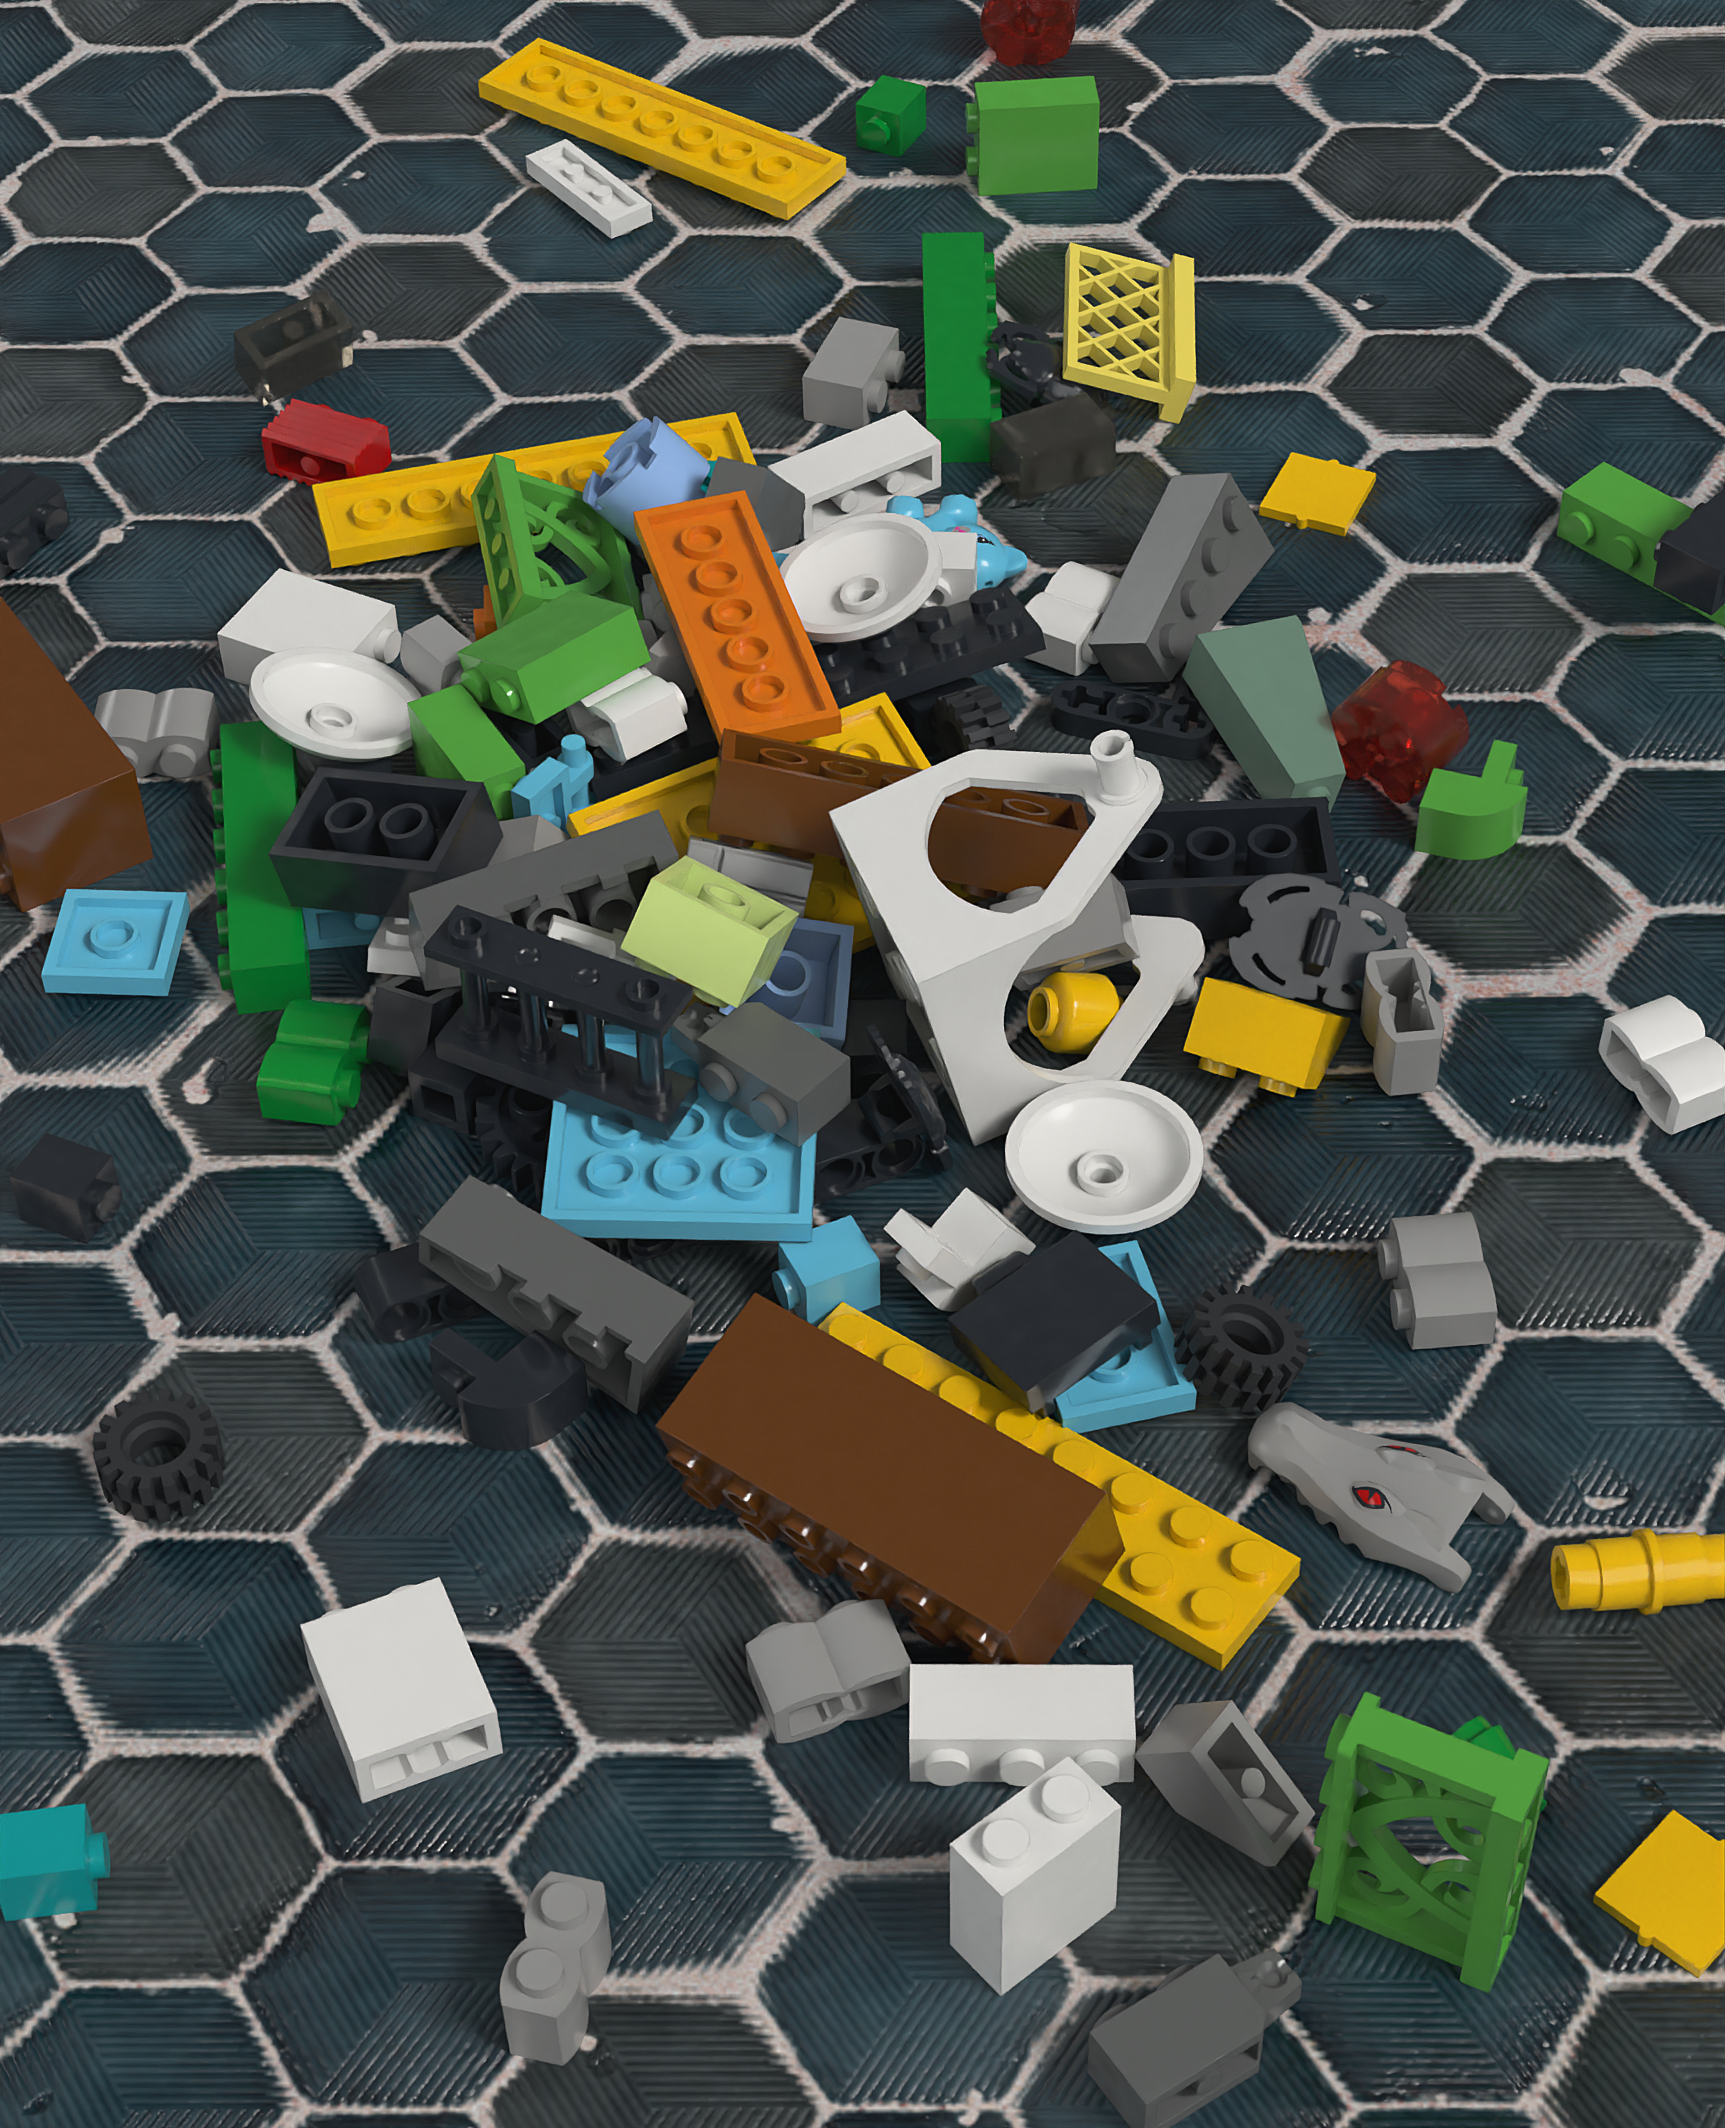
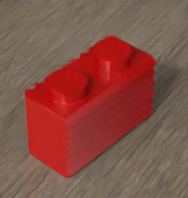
M292 398L290 405L286 404L285 410H280L279 417L275 416L273 423L269 422L267 429L263 428L261 434L267 471L271 475L277 473L280 478L286 476L290 481L295 478L299 484L304 481L308 486L382 473L392 462L388 426L379 424L372 418H358L334 411L324 404L314 405Z

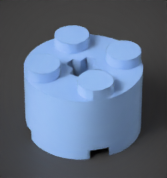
M654 416L653 423L647 418H643L627 429L604 454V457L610 461V464L602 477L593 470L583 491V501L634 545L641 547L634 529L633 512L705 498L706 493L700 487L710 470V465L707 459L659 417Z

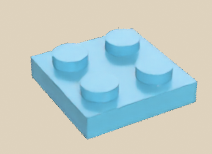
M66 889L41 974L45 992L168 996L190 913L187 892Z

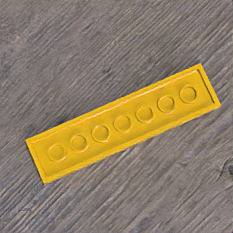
M537 38L478 80L480 98L787 221L846 175V157L541 38Z
M736 412L667 424L707 460L715 461L718 456L757 466ZM625 431L494 454L515 460L518 472L583 492L593 470L602 477L610 464V461L604 457V454ZM494 454L312 485L314 503L331 568L359 566L377 560L400 556H415L423 552L457 546L467 547L479 543L471 495Z
M841 1302L817 1327L1106 1491L1126 1551L1101 1585L1094 1598L1217 1670L1222 1671L1299 1576L1301 1558L1067 1427L1062 1428V1425L1049 1417L1043 1420L1036 1412L1031 1415L1020 1401H1013L998 1388L848 1304Z

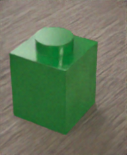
M882 75L856 103V143L858 147L900 158L926 129V86Z

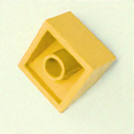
M1205 977L1183 1051L1201 1056L1198 1065L1200 1069L1235 1078L1237 1069L1240 1068L1261 1075L1258 1087L1285 1096L1295 1097L1298 1087L1317 1089L1348 1030L1351 1018L1238 983Z

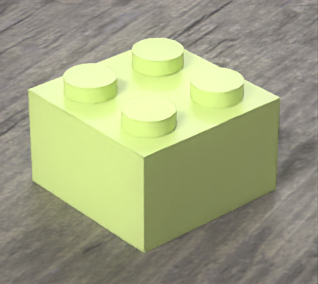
M684 856L650 880L620 949L636 956L635 963L643 970L666 978L673 975L693 985V993L703 1001L718 1007L725 1008L730 1004L738 1008L769 981L800 913L688 856Z

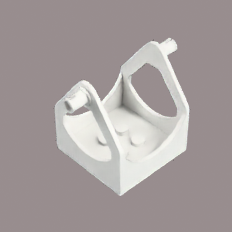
M1110 730L1098 735L1091 743L1090 751L1092 755L987 749L971 750L828 812L887 976L899 999H906V1013L974 1147L1009 1132L1013 1121L1021 1110L1035 1098L1049 1090L1083 1080H1120L1170 1007L1189 1002L1197 993L1198 986L1196 980L1194 981L1193 975L1203 962L1205 946L1200 930L1193 923L1181 918L1131 915L1140 958L1131 961L1134 970L1140 975V979L1088 1058L1061 1071L1046 1069L1020 1059L1009 1047L1004 1031L1005 1005L1012 984L1021 968L1037 948L1052 934L1062 931L1073 924L1161 802L1164 789L1159 770L1151 762L1134 756L1133 742L1130 740V736L1121 730ZM974 786L1077 794L1082 796L1086 800L1088 810L1095 817V820L1040 900L1012 914L980 908L964 901L948 890L940 882L930 866L928 858L929 831L938 808L943 800L950 795Z

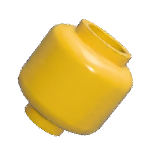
M1058 971L1047 976L1041 985L1031 993L1027 1008L1028 1025L1033 1035L1037 1036L1042 1045L1049 1051L1058 1054H1090L1124 1004V1001L1117 995L1115 986L1107 976L1089 972Z

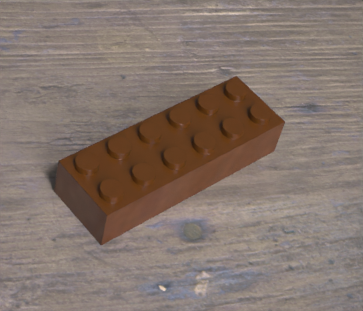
M724 728L709 795L706 831L718 833L717 839L733 846L751 847L754 841L779 846L778 851L796 859L811 860L814 859L815 854L839 858L840 865L848 868L828 812L923 770ZM968 787L946 797L934 816L928 837L930 866L938 879L960 883V888L963 891L980 897L992 898L997 896L998 891L1009 894L1016 889L1030 886H1038L1045 890L1089 829L1083 803L1022 790Z

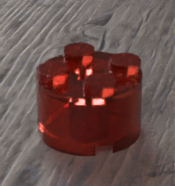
M984 0L980 17L983 37L989 47L995 52L998 61L1004 65L1046 64L1068 53L1075 34L1081 0Z
M1404 660L1392 661L1387 667L1381 666L1337 706L1331 716V723L1346 770L1345 776L1354 780L1364 776L1382 786L1390 799L1399 804H1406L1428 785L1433 768L1444 769L1466 747L1469 740V725L1462 707L1458 704L1452 710L1441 695L1447 687L1427 669Z

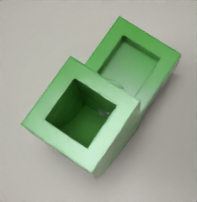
M1494 740L1481 778L1433 768L1419 808L1414 851L1457 860H1480L1499 855L1517 842L1523 829L1528 787L1522 786L1524 771L1514 769L1518 744Z

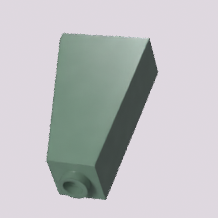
M1297 615L1197 634L1182 676L1261 798L1327 797L1330 813L1345 778L1346 770L1305 632Z

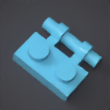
M577 734L567 735L561 740L562 753L558 756L557 760L548 757L529 775L523 776L511 790L514 819L540 815L569 835L565 828L568 814L597 804V799L589 787V781L594 776L593 757L586 751L585 739Z

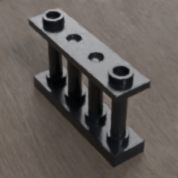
M460 905L455 906L423 946L425 957L460 969L463 1004L435 1039L437 1058L664 1141L670 1139L698 1099L697 1079L664 1068L663 1037L693 997L692 986ZM487 979L518 990L520 1016L490 1006ZM545 999L576 1010L578 1037L548 1026ZM604 1020L635 1031L637 1058L606 1047Z

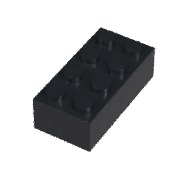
M1327 797L1159 803L1110 871L1125 889L1130 915L1184 919L1193 923L1200 930L1203 940L1230 939L1233 936L1240 938L1244 933L1251 931V924L1254 919L1248 913V908L1240 905L1239 900L1250 885L1267 875L1294 873L1313 876L1324 880L1325 884L1333 885L1340 889L1342 882ZM1084 806L1090 827L1095 817L1089 812L1088 807ZM1292 886L1275 891L1267 899L1271 904L1275 900H1279L1280 897L1292 893L1309 892L1310 889L1308 886Z

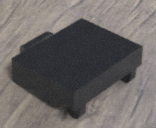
M1074 1230L1034 1259L1020 1251H1014L971 1281L977 1298L947 1318L954 1345L1013 1401H1020L1031 1415L1036 1412L1043 1420L1056 1411L1054 1404L1056 1397L1131 1344L1139 1351L1146 1348L1153 1342L1151 1330L1161 1324L1157 1300L1078 1230Z

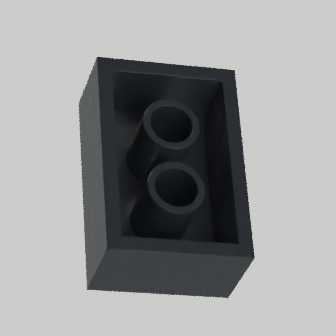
M318 767L271 848L269 857L291 906L409 919V893L486 868L504 835L484 782Z

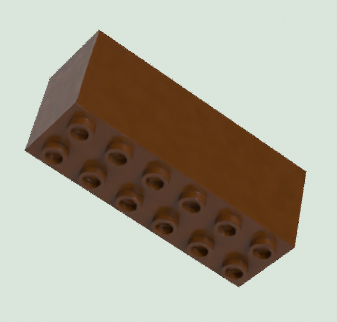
M0 596V896L8 893L19 910L24 913L64 896L66 889H81L154 857L135 768Z
M756 1292L656 1424V1428L669 1450L666 1455L667 1461L682 1473L685 1479L682 1488L695 1501L713 1511H716L720 1504L738 1514L737 1521L757 1539L764 1543L772 1544L778 1538L796 1549L793 1554L797 1560L815 1574L823 1578H829L832 1572L853 1583L851 1590L862 1601L883 1599L887 1609L891 1606L911 1618L909 1625L922 1638L940 1648H945L948 1642H951L970 1654L968 1660L971 1664L1047 1665L1126 1551L1106 1491Z

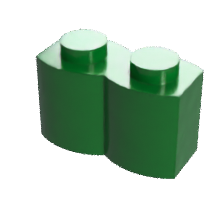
M297 998L289 1002L282 1015L276 1040L267 1050L257 1078L256 1088L263 1118L337 1126L343 1119L347 1108H354L360 1095V1074L366 1063L372 1064L374 1060L366 1058L371 1028L367 1006Z

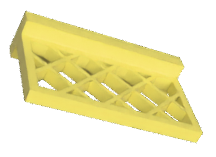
M1070 242L1065 254L1062 379L1159 403V419L1179 424L1196 384L1194 258L1174 253L1169 268ZM1082 265L1095 268L1102 274L1093 276ZM1132 278L1153 283L1154 286L1143 289ZM1115 285L1126 296L1118 298L1107 287ZM1091 294L1101 305L1093 307L1082 296ZM1140 307L1151 318L1144 320L1132 309ZM1115 315L1126 327L1118 329L1107 318ZM1089 324L1101 336L1093 338L1081 327ZM1140 337L1152 349L1143 351L1132 340ZM1114 346L1127 358L1117 360L1106 349ZM1090 356L1101 367L1079 363L1078 359ZM1140 369L1153 381L1138 378L1131 371Z

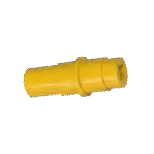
M1650 1528L1634 1529L1630 1537L1586 1540L1585 1544L1555 1546L1551 1557V1579L1556 1602L1561 1610L1591 1608L1593 1611L1638 1608L1643 1615L1659 1614L1663 1606L1704 1603L1706 1599L1725 1598V1533L1698 1535L1696 1532L1655 1535Z

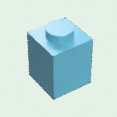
M851 1215L813 1228L812 1242L778 1241L779 1270L772 1273V1281L776 1295L784 1309L794 1308L801 1319L818 1327L841 1302L860 1312L881 1304L880 1261Z

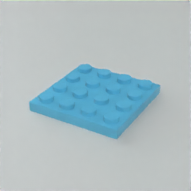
M562 1024L561 1031L578 1037L577 1024ZM604 1025L606 1047L637 1058L635 1031L619 1025ZM671 1027L663 1037L664 1068L697 1079L698 1099L668 1141L554 1100L541 1215L580 1237L812 1242L817 1132L798 1148L778 1134L763 1130L753 1118L726 1101L721 1102L714 1099L700 1085L699 1064L672 1042ZM803 1028L821 1039V1029Z

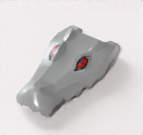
M1292 1402L1272 1404L1257 1418L1248 1438V1463L1255 1470L1259 1466H1266L1276 1472L1282 1481L1292 1483L1296 1487L1298 1502L1311 1507L1315 1513L1316 1520L1320 1524L1324 1525L1330 1521L1337 1526L1340 1540L1344 1544H1356L1365 1558L1395 1564L1420 1573L1439 1588L1451 1593H1459L1471 1574V1567L1468 1562L1449 1546L1450 1541L1470 1511L1473 1509L1488 1523L1500 1525L1506 1521L1515 1508V1502L1509 1493L1490 1475L1468 1459L1440 1448L1386 1439L1329 1423Z

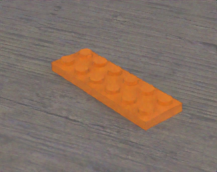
M741 490L634 511L636 535L719 745L721 744L724 728L793 743L842 733L841 713L746 491Z

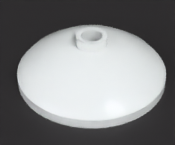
M871 513L838 521L814 533L800 543L786 557L779 571L809 640L825 643H850L883 634L900 625L919 610L939 581L943 567V557L935 535L919 520L902 514Z
M298 647L274 653L262 660L254 669L249 687V698L254 711L275 735L300 750L331 760L367 762L391 757L413 745L407 703L422 696L416 687L403 675L375 659L342 649Z
M1083 1080L1065 1084L1045 1092L1031 1101L1017 1115L1009 1129L1005 1144L1006 1172L1010 1184L1019 1198L1031 1210L1046 1220L1061 1227L1084 1233L1122 1234L1139 1231L1161 1223L1178 1212L1190 1200L1202 1176L1203 1144L1198 1129L1188 1114L1178 1104L1163 1094L1142 1085L1120 1080Z

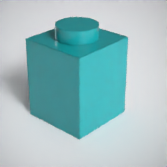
M85 1803L0 1814V1907L5 1921L98 1910V1879L110 1877V1852L106 1832L94 1833Z

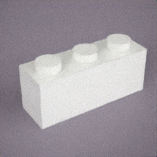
M903 410L769 465L768 469L805 494L806 508L801 520V534L798 535L799 539L803 542L814 533L838 521L886 510L887 501L893 496L917 497L940 487L941 442L906 410Z
M910 1664V1781L932 1782L941 1786H954L963 1782H1006L1014 1786H1028L1067 1756L1099 1786H1106L1114 1782L1134 1781L1136 1730L1133 1665Z

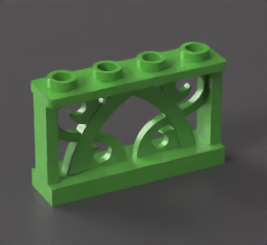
M494 454L475 487L471 500L497 630L570 590L631 606L634 609L637 620H644L639 600L640 592L635 583L631 567V554L627 550L624 535L583 501V492L518 472L515 460ZM533 532H536V533H538L539 535H538V536H533L532 534H533ZM551 542L565 553L586 574L587 578L570 585H565L561 577L548 564L535 557L534 552L542 551Z
M1365 1691L1352 1717L1344 1713L1339 1714L1325 1749L1324 1757L1331 1760L1332 1763L1323 1781L1319 1802L1327 1806L1321 1816L1314 1837V1845L1321 1849L1313 1865L1308 1884L1310 1888L1318 1891L1315 1919L1330 1925L1334 1916H1337L1462 1968L1459 1982L1489 1993L1516 1932L1550 1760L1521 1748L1518 1749L1514 1760L1381 1709V1697ZM1375 1762L1391 1768L1394 1774L1383 1771ZM1432 1817L1436 1829L1444 1840L1469 1860L1445 1859L1433 1863L1426 1869L1405 1849L1386 1824L1407 1818ZM1467 1826L1475 1828L1481 1833V1835L1471 1833L1465 1830L1463 1827ZM1358 1870L1368 1871L1374 1874L1378 1879L1358 1872ZM1451 1881L1449 1886L1444 1882ZM1455 1882L1464 1885L1471 1892L1461 1889Z

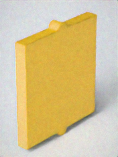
M1291 452L1260 504L1259 515L1296 524L1298 529L1308 527L1345 537L1376 482V473L1339 464V461L1336 459L1326 461Z
M1672 1810L1595 1893L1593 1903L1638 1934L1637 1941L1641 1946L1648 1947L1653 1945L1688 1972L1699 1978L1725 1949V1839L1717 1841L1678 1812Z

